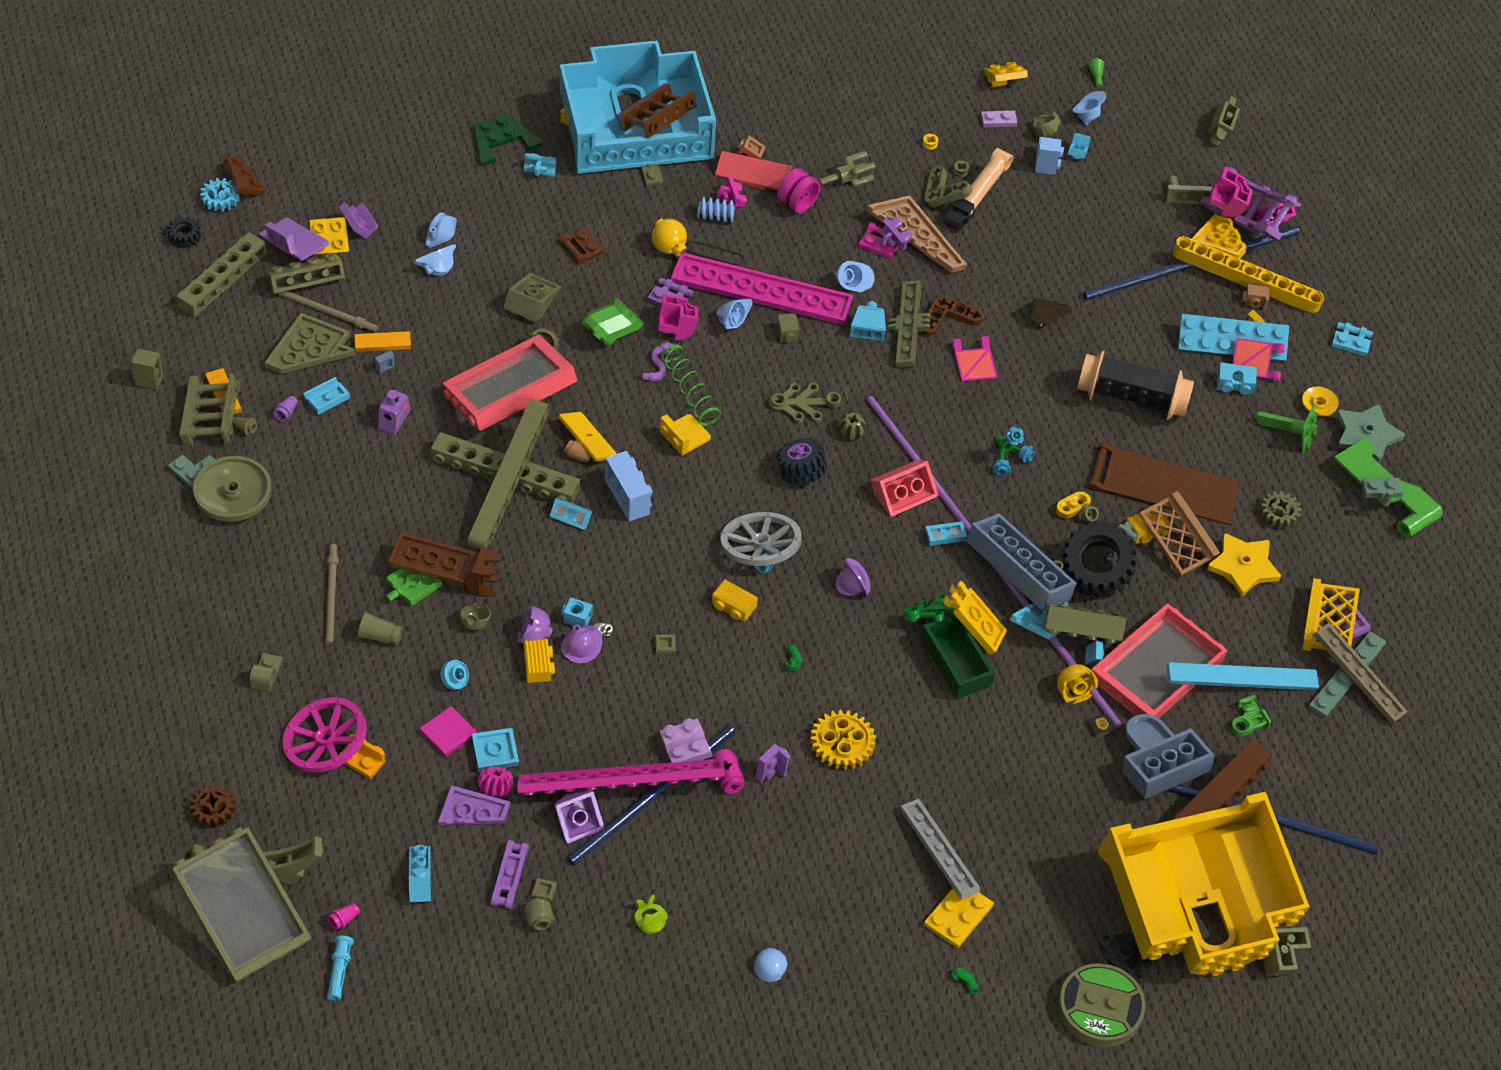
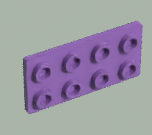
M285 218L276 224L269 222L265 224L266 230L259 233L262 239L300 261L309 258V256L329 245L328 240L289 218Z

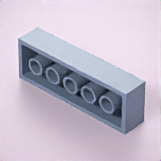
M996 514L972 524L966 541L1043 612L1045 611L1046 603L1063 604L1070 601L1077 583L1001 514Z

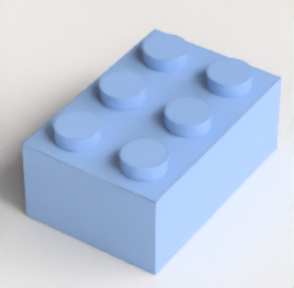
M627 451L607 457L605 481L628 521L650 515L652 489L649 484L646 485L643 473L636 468L634 458L630 457Z

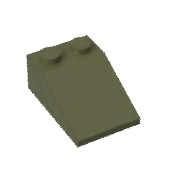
M529 273L508 290L504 309L509 310L512 314L521 315L528 321L537 322L542 318L562 286Z

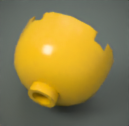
M1081 664L1068 666L1060 673L1057 679V688L1066 702L1076 700L1074 704L1089 699L1092 696L1090 691L1094 687L1097 689L1098 679L1093 671ZM1071 688L1076 695L1080 696L1073 697L1069 694V689Z

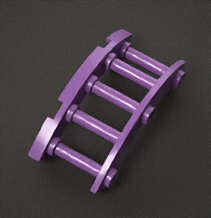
M1228 166L1229 169L1237 172L1234 168ZM1245 179L1249 188L1259 194L1246 215L1229 218L1233 223L1255 234L1262 235L1265 233L1268 234L1267 238L1280 240L1283 234L1278 231L1279 225L1291 206L1300 207L1301 204L1291 194H1279L1271 191L1265 185L1259 186ZM1203 197L1200 204L1219 215L1222 209L1208 202L1210 197ZM1264 197L1274 200L1261 221H1252V217ZM1279 204H1284L1274 222L1267 225Z

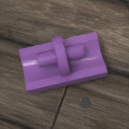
M898 217L890 221L888 218H885L883 220L885 225L883 227L884 231L881 233L883 236L881 243L883 245L890 244L892 247L897 244L902 251L907 248L906 243L912 239V233L907 228L901 233L898 231L902 227V222Z

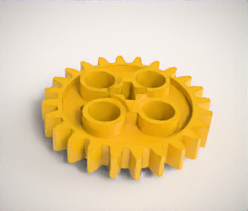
M839 710L837 715L834 711H831V716L825 713L823 719L818 718L817 724L814 723L810 736L812 751H816L815 756H822V763L829 761L828 767L836 764V769L840 765H843L844 770L847 769V765L855 769V763L862 766L863 760L868 761L869 756H872L876 735H873L874 728H870V722L864 723L865 717L858 719V713L851 716L849 710L846 714Z

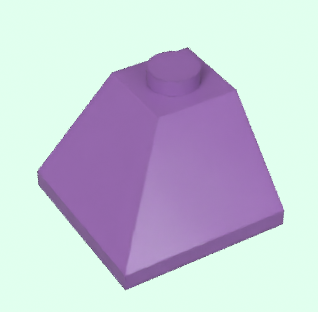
M581 788L570 792L554 805L567 844L599 832L604 828L592 790Z

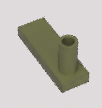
M1170 176L1168 178L1166 203L1200 204L1203 197H1210L1209 193L1212 187L1179 185L1178 178Z

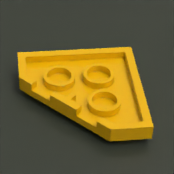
M1214 214L1192 238L1195 241L1239 259L1246 253V245L1242 243L1237 229H1234L1232 220L1218 214Z

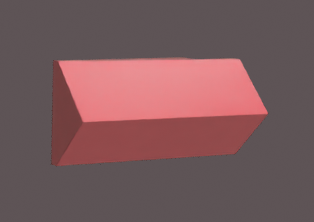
M722 151L715 176L727 179L730 176L737 183L760 190H765L767 187L778 191L780 184L790 173L792 166Z

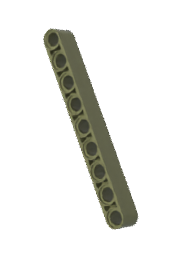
M530 399L469 534L468 546L486 549L491 544L549 414V404Z

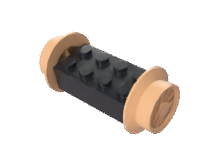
M1103 350L1098 356L1086 354L1077 389L1088 392L1089 400H1092L1096 383H1098L1096 392L1103 396H1114L1122 401H1133L1138 405L1152 406L1157 410H1167L1169 402H1171L1167 420L1174 414L1185 417L1194 381L1183 379L1182 370L1179 371L1174 388L1177 375L1107 357L1104 358L1102 369H1100L1105 351Z

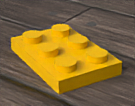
M952 889L926 919L924 926L958 949L991 910L994 902L981 893L961 900L955 890Z

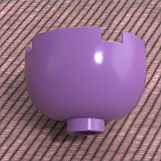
M529 607L521 622L523 624V635L520 632L518 633L517 642L524 644L525 640L549 639L553 628L550 627L548 614L537 607Z

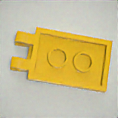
M959 581L957 584L959 589L951 585L949 591L952 594L951 598L953 600L945 596L944 604L955 609L953 613L989 655L996 653L1007 629L971 587L967 589L962 581Z

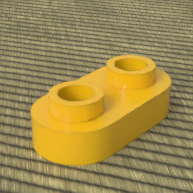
M1076 492L1058 502L1056 513L1061 518H1071L1081 513L1083 505L1086 503L1090 504L1091 498L1085 492Z

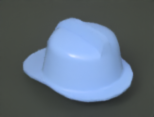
M1095 91L1086 95L1073 108V112L1078 114L1084 124H1089L1093 119L1100 116L1101 104L1106 99V93Z
M846 261L834 272L837 282L848 290L862 292L871 288L874 283L873 270L862 263Z

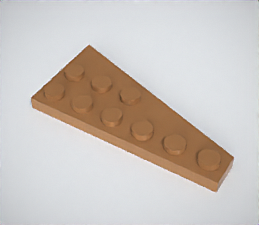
M911 196L867 206L866 211L882 223L885 218H888L890 221L898 217L902 222V227L898 231L901 233L907 228L912 233V239L909 243L950 273L965 270L967 266L965 261Z

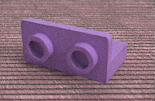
M346 203L339 207L352 229L362 237H369L378 228L377 223L363 203H360L356 208L353 205L350 207Z
M774 744L759 758L755 779L762 783L765 779L770 780L775 772L785 777L790 760L788 752Z

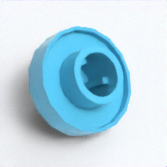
M451 660L446 662L441 668V680L448 689H461L467 684L469 673L463 662Z

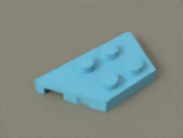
M1034 603L1014 613L1010 618L1012 622L1046 639L1057 635L1047 632V629L1042 626L1045 611L1043 612Z

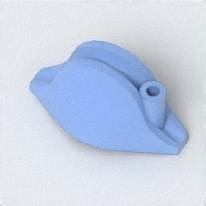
M443 212L435 216L429 224L425 245L431 248L450 240L455 234L457 219Z
M454 244L416 259L414 263L424 267L428 275H445L453 266V251L456 246Z
M733 300L723 304L717 309L719 322L724 325L725 329L739 327L744 322L752 306V300Z

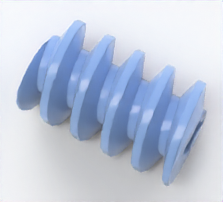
M702 197L699 202L697 218L702 214L703 219H706L709 215L710 220H713L714 216H716L717 221H720L721 217H723L724 222H727L728 218H730L731 223H733L735 206L732 200L727 205L725 199L720 204L719 199H716L715 203H713L712 198H709L708 202H706L705 197Z

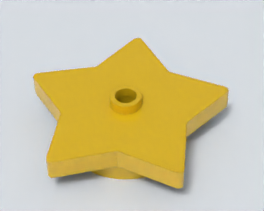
M1224 534L1222 554L1208 566L1209 571L1224 576L1230 583L1234 584L1241 596H1244L1253 586L1259 583L1277 582L1281 577V574L1268 560L1269 540L1246 543L1231 535Z

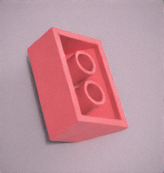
M924 460L913 461L870 480L874 495L890 517L939 496L929 463Z

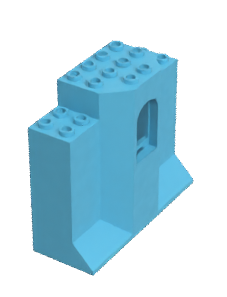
M658 41L590 47V62L560 65V94L574 145L577 174L647 166V164L660 165L714 159L716 118L696 51L661 54ZM664 83L670 84L672 94L677 96H683L690 90L694 91L697 107L649 139L645 136L644 128L634 125L625 132L620 130L616 116L621 112L618 96L622 94H635L642 99Z

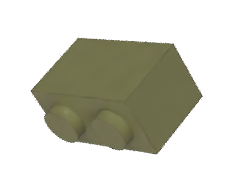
M137 349L135 356L133 355L130 360L135 386L157 390L163 378L160 353Z

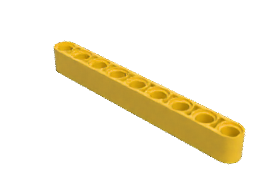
M1179 237L1173 249L1175 258L1245 287L1248 284L1269 286V297L1310 313H1316L1320 310L1324 301V295L1315 289L1188 237Z

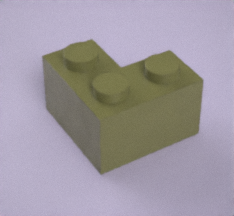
M1307 927L1276 929L1279 941L1274 946V949L1270 951L1269 956L1263 958L1267 976L1287 975L1298 969L1295 954L1311 948Z

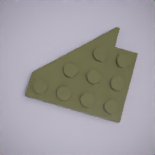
M300 313L266 360L265 368L283 374L354 356L355 349L344 345L350 337V331Z

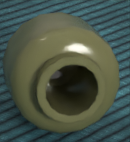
M532 899L524 908L527 925L537 931L545 930L554 920L551 904L545 899Z

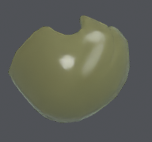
M473 603L460 610L459 619L464 627L479 631L489 623L491 610L487 605L478 607L476 603Z

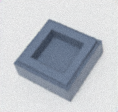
M391 350L375 358V367L379 373L395 366V358Z

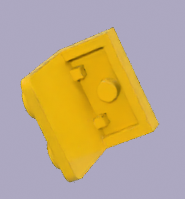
M667 414L661 417L660 432L682 456L711 439V435L691 414H687L674 422Z

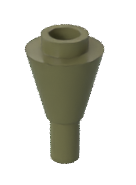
M233 417L232 425L245 435L250 436L251 433L256 431L257 423L255 418Z

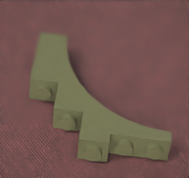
M314 836L301 844L276 851L263 852L278 880L286 884H293L303 877L306 867L322 857V838ZM193 844L182 852V858L188 860L193 857L192 853L201 848H204V850L209 848ZM226 851L187 872L221 886L228 884L235 878L253 885H259L264 881L249 853Z

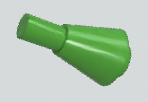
M1094 58L1088 63V67L1095 79L1096 87H1102L1104 61Z

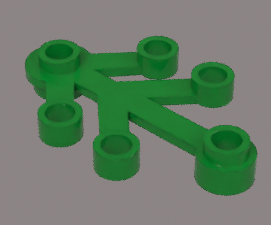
M941 594L936 596V599L931 604L928 600L918 602L917 606L906 608L903 617L909 622H916L920 618L933 617V621L938 622L945 619L944 612L951 611L953 616L956 615L953 613L955 609L946 606L943 602L947 595Z

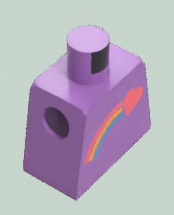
M390 390L379 408L378 429L396 435L411 410L406 394L396 390Z

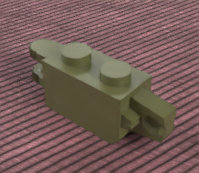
M1233 96L1222 102L1213 118L1208 133L1211 134L1210 144L1214 147H1217L1234 129L1240 108L1235 106L1236 98Z

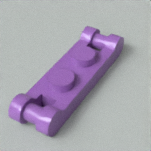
M508 840L493 892L491 906L498 907V905H502L506 909L512 910L529 849L528 843L517 844L513 840ZM501 893H506L508 897H500Z

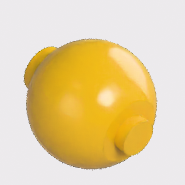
M660 219L654 224L655 227L652 230L651 237L653 245L658 251L664 254L673 253L678 257L681 252L684 253L687 250L685 246L687 232L679 221L675 219Z

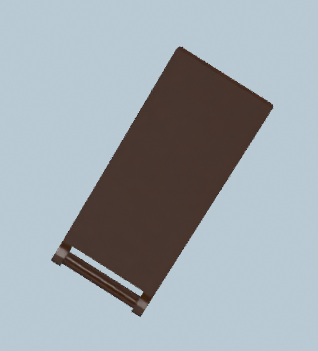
M1105 442L1099 443V453L1092 479L1088 482V489L1111 493L1151 505L1163 501L1178 491L1196 517L1230 525L1240 484L1239 481L1115 448ZM1106 453H1112L1104 484H1101L1098 481ZM1168 504L1162 506V508L1171 510Z

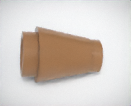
M570 440L564 449L567 457L588 464L592 459L577 440Z

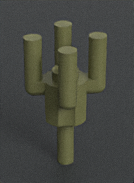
M866 151L844 158V166L835 168V174L820 178L819 182L822 186L836 180L839 184L850 181L852 187L874 181L872 174L859 179L858 175L875 169V163L853 164L854 161L866 158Z

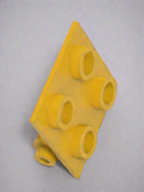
M345 217L310 220L311 231L329 241L328 246L314 254L349 252Z

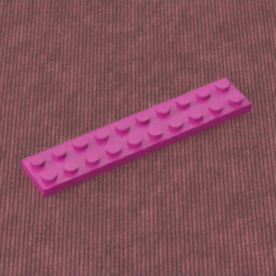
M682 252L671 277L673 283L683 284L688 287L740 300L751 299L752 303L840 325L845 324L853 300L852 294Z
M723 759L522 774L518 777L517 786L518 793L532 795L535 794V791L554 793L556 790L564 789L565 792L576 791V788L594 790L597 789V786L616 788L622 784H626L627 787L638 786V783L656 785L659 784V781L678 783L679 780L688 779L689 782L699 781L700 778L718 780L725 776Z

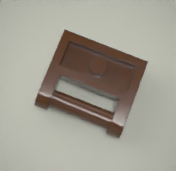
M586 227L572 234L562 235L559 238V243L569 250L578 265L605 253V249ZM574 241L584 254H580L571 242Z

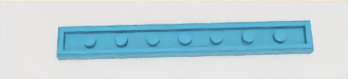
M1172 662L1166 665L1168 683L1297 690H1317L1319 688L1317 671L1311 669Z

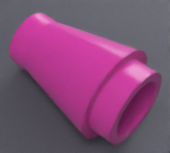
M355 903L333 910L327 916L328 924L335 931L338 929L342 930L360 913V910Z

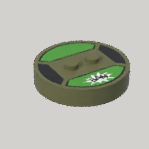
M1089 964L1076 969L1067 977L1059 996L1058 1009L1063 1024L1077 1039L1092 1046L1113 1047L1125 1043L1138 1031L1145 1014V998L1139 984L1124 970L1108 964Z

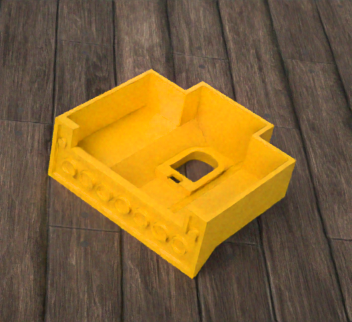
M1266 792L1246 796L1242 804L1137 829H1132L1130 823L1112 827L1097 850L1099 856L1110 866L1142 959L1150 958V960H1155L1162 957L1163 954L1175 955L1183 952L1191 974L1207 975L1212 973V976H1217L1224 973V970L1231 969L1232 971H1237L1244 968L1246 964L1268 957L1270 951L1274 949V946L1279 941L1276 929L1285 924L1287 927L1298 924L1300 918L1305 915L1304 913L1310 907ZM1216 903L1228 934V940L1221 945L1215 946L1205 943L1200 934L1192 908Z

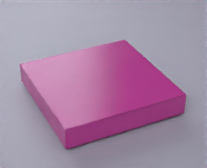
M452 706L420 727V732L445 757L472 739V734L477 733Z

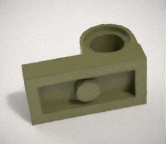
M263 653L259 664H254L250 675L251 689L270 693L283 658Z

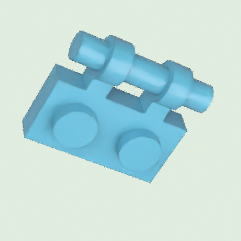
M1338 322L1337 329L1343 330V332H1335L1331 347L1366 357L1371 340L1364 339V337L1371 339L1373 332L1365 327L1358 328L1351 326V323L1346 322L1344 324ZM1350 332V333H1353V334H1357V335H1359V337L1354 336V335H1350V334H1348V333Z

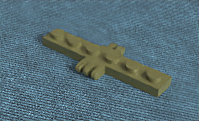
M920 280L903 282L900 315L888 320L887 330H892L898 334L897 368L915 366L918 332L929 331L931 315L929 313H919L922 286Z

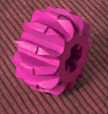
M490 766L489 768H483V771L480 772L478 786L481 792H485V795L502 797V795L506 796L511 791L513 777L512 773L507 771L506 768L501 769L499 766L497 768Z

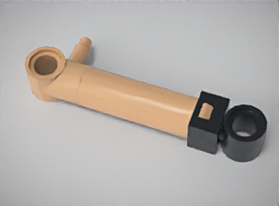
M999 148L995 149L988 164L972 183V193L953 204V208L945 216L944 224L960 232L966 225V222L968 223L974 215L975 208L996 180L999 179L1003 171L1008 170L1013 161V155Z

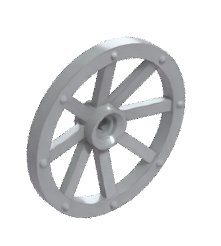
M756 512L740 516L729 522L721 533V547L724 553L736 562L752 566H765L782 562L793 556L800 548L802 542L801 530L795 521L784 515L771 512ZM764 521L762 533L757 534L748 524ZM771 522L784 526L771 536L768 534ZM742 526L751 539L732 534V532ZM790 530L794 534L793 539L775 541ZM728 539L746 545L732 548L728 543ZM789 546L781 552L774 549V547ZM754 551L752 556L742 554V552ZM766 552L771 554L768 556H760L761 554H764Z

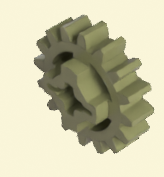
M1274 491L1272 496L1267 494L1266 498H1263L1260 511H1262L1261 517H1266L1265 522L1271 521V526L1277 524L1280 529L1282 525L1289 528L1290 524L1294 526L1296 521L1298 522L1302 512L1300 508L1301 503H1295L1297 498H1290V493L1284 495L1283 491L1280 494Z

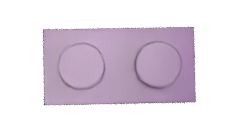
M1015 111L981 112L983 127L1017 126Z

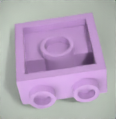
M689 718L684 720L682 724L676 726L667 725L660 731L661 741L671 763L704 760L712 757L710 747L698 719L693 720Z

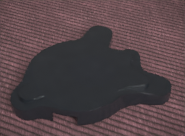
M1123 932V934L1101 935L1098 943L1103 949L1107 962L1124 970L1138 984H1141L1143 974L1140 967L1151 968L1152 960L1150 958L1142 959L1134 935L1128 932Z

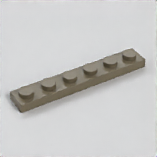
M1330 622L1315 632L1314 637L1391 724L1408 712Z

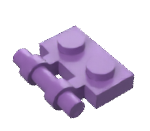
M660 278L658 284L662 285L663 288L655 286L647 301L660 306L663 294L685 298L684 295L692 297L693 290L688 289L683 284L680 286L673 283L671 279ZM671 289V290H674V291H676V292H678V293L675 294V293H673V292H670L669 290Z

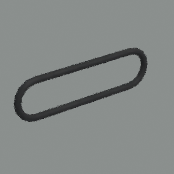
M690 241L686 244V251L694 255L739 266L745 261L742 254L698 241ZM697 243L741 256L742 261L735 264L695 253L688 249V245Z

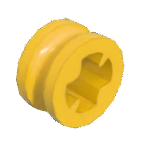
M926 134L923 137V146L929 150L937 148L938 137L934 134Z

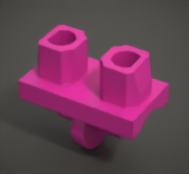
M728 176L727 183L721 185L716 194L719 199H725L727 205L732 200L736 210L737 206H745L747 198L746 195H740L742 192L741 183L734 182L733 177Z

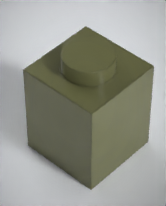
M796 313L778 315L777 329L780 342L792 343L798 341L799 326Z

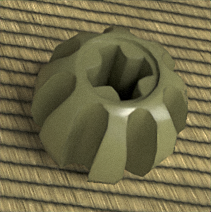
M850 412V414H845L841 417L838 423L839 432H841L844 438L849 437L850 440L858 439L863 436L866 430V423L860 414Z

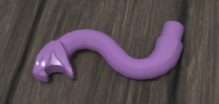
M662 343L652 350L651 359L659 368V372L642 373V380L656 382L665 376L666 367L658 355L674 344Z

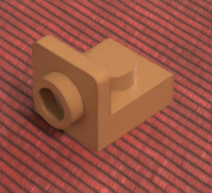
M748 136L745 140L742 139L736 147L738 149L736 154L741 155L744 152L750 157L760 159L766 146Z

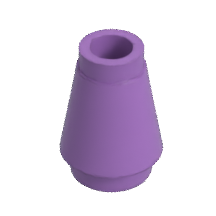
M289 396L276 405L273 412L274 417L281 422L289 420L298 403L297 399L294 396Z

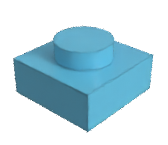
M1096 640L1086 646L1085 665L1094 666L1103 660V642Z

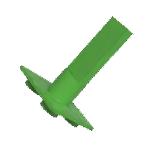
M1313 404L1306 421L1259 411L1257 423L1302 435V453L1304 454L1306 448L1311 446L1312 435L1315 436L1317 433L1318 425L1315 422L1318 412H1315V404Z

